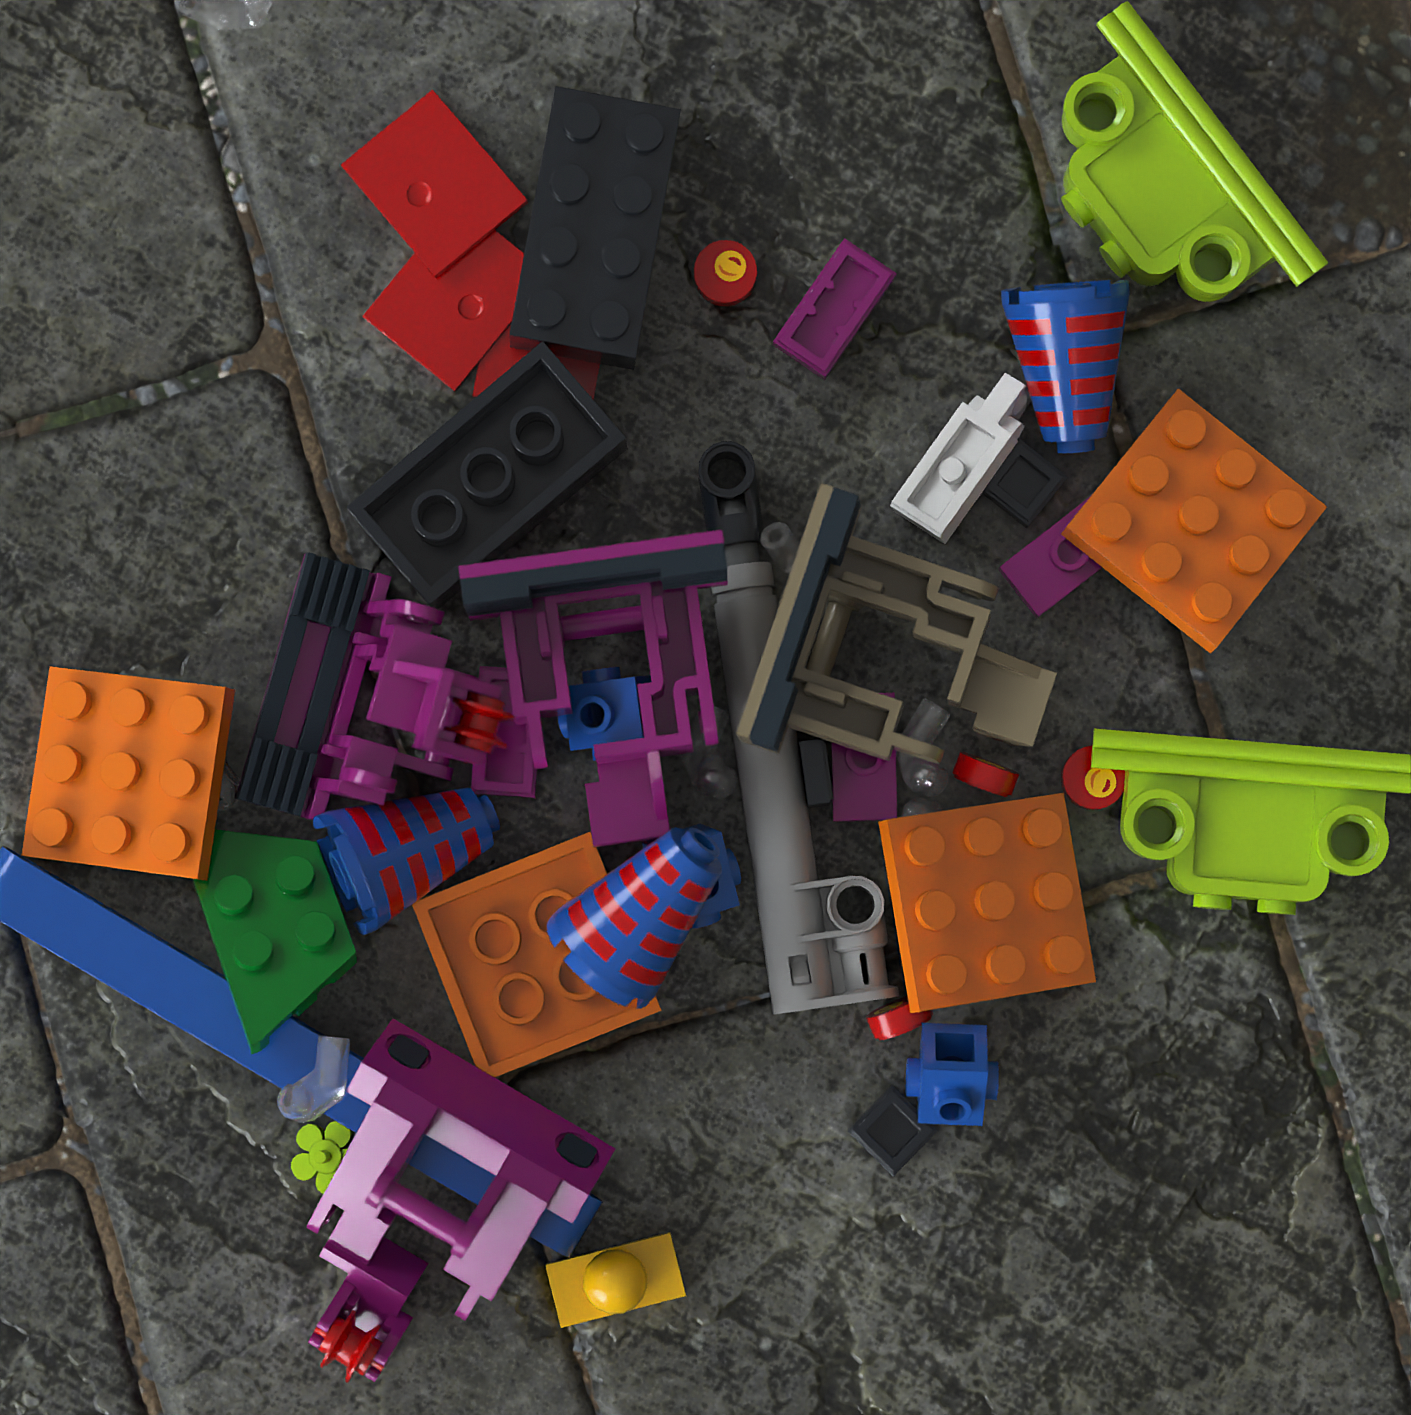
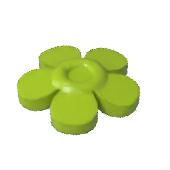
M337 1121L330 1122L325 1129V1133L317 1124L303 1126L296 1135V1142L300 1148L309 1153L298 1154L292 1159L291 1169L294 1176L302 1181L310 1180L316 1176L317 1190L324 1194L348 1148H343L352 1141L353 1131Z

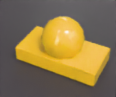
M671 1232L546 1263L545 1265L561 1328L614 1314H623L629 1310L686 1296Z

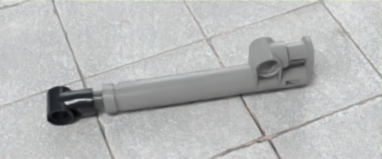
M721 441L711 445L704 451L699 461L698 479L706 532L722 530L727 562L728 585L712 587L711 590L712 596H716L717 602L714 604L773 1015L899 997V987L889 985L883 947L889 943L884 911V898L881 889L873 881L863 876H846L818 880L797 730L788 727L779 754L741 742L736 735L779 607L777 596L773 595L775 580L772 563L760 561L758 545L766 541L755 463L752 454L744 446L734 441ZM724 458L733 459L743 467L745 477L737 487L722 489L716 486L709 478L708 472L711 466L716 461ZM858 887L865 890L871 897L873 903L872 912L865 922L851 924L844 921L838 914L836 908L837 898L844 889ZM860 954H863L865 957L868 984L863 982Z

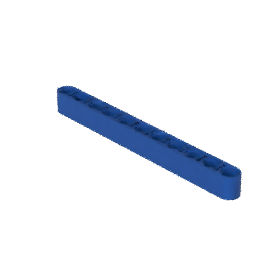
M5 846L1 847L0 922L357 1133L371 1106L346 1090L363 1061V1057L294 1016H291L269 1037L270 1044L261 1052L251 1054L225 975L33 861ZM424 1135L409 1163L412 1167L476 1205L479 1204L495 1178L494 1174L427 1135ZM590 1193L573 1223L545 1208L530 1237L570 1258L603 1201Z

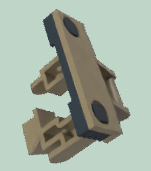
M821 483L736 732L741 742L779 754L789 727L886 761L890 760L894 749L926 761L941 763L944 754L943 749L896 733L904 708L903 701L830 677L852 611L858 612L859 609L866 606L915 623L912 632L913 638L962 655L947 698L948 705L976 713L973 724L975 732L1012 746L1033 747L1057 673L983 645L982 643L991 619V610L941 593L944 586L974 599L995 601L999 588L976 577L854 537L853 534L862 510L859 495ZM828 602V605H827V608H826V611H825V614H824V617H823V620H822V623H821V626H820L818 635H817V637H816V640H815V643H814V646H813V649H812V652H811V655H810V658H809L807 667H806V669H805V666H806V663H807V660H808V657H809V654H810V651H811V648H812V645H813V642H814V639H815V636H816V633H817V630H818V627H819V624H820V621H821V618H822V615H823V612H824L826 603Z

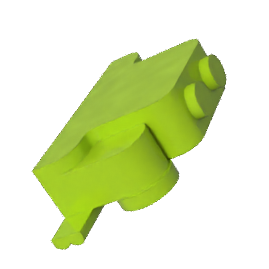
M1128 0L1103 17L1096 26L1119 56L1099 71L1079 78L1067 92L1063 104L1062 128L1067 139L1078 149L1072 155L1064 173L1063 186L1066 194L1061 197V201L1069 215L1080 227L1084 228L1090 224L1104 244L1099 247V251L1111 270L1120 278L1128 274L1133 281L1145 286L1160 284L1176 272L1178 283L1187 295L1198 301L1212 302L1224 298L1274 261L1279 263L1296 287L1325 267L1328 261Z
M1095 728L1093 730L1091 768L1125 770L1120 831L1124 843L1133 853L1150 860L1167 859L1166 871L1170 883L1181 893L1194 895L1193 907L1232 910V898L1258 900L1257 912L1296 915V903L1313 900L1324 892L1328 884L1329 872L1344 876H1359L1371 872L1381 864L1389 847V834L1384 823L1386 793L1411 794L1410 754Z

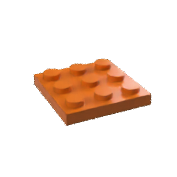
M1178 388L1062 531L1061 535L1211 654L1300 543L1327 506Z
M50 666L21 856L208 881L235 690L222 686Z
M1064 793L892 818L878 822L910 1013L1096 982Z
M591 832L420 899L412 904L474 1064L477 1068L494 1078L662 1011L656 995L647 1006L641 1009H637L638 998H634L625 1007L601 995L584 982L565 963V957L571 952L565 941L562 939L554 948L549 938L547 922L556 910L607 875L597 847H593Z

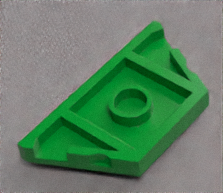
M215 829L208 881L192 879L251 1054L261 1052L270 1044L269 1037L294 1013L299 1017L317 1000L318 994L324 986L335 983L357 963V953L317 841Z

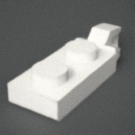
M1004 373L986 400L976 395L968 405L962 402L891 501L892 504L890 506L903 518L946 544L1017 444V439L1025 427L1018 420L1031 401L1027 386Z

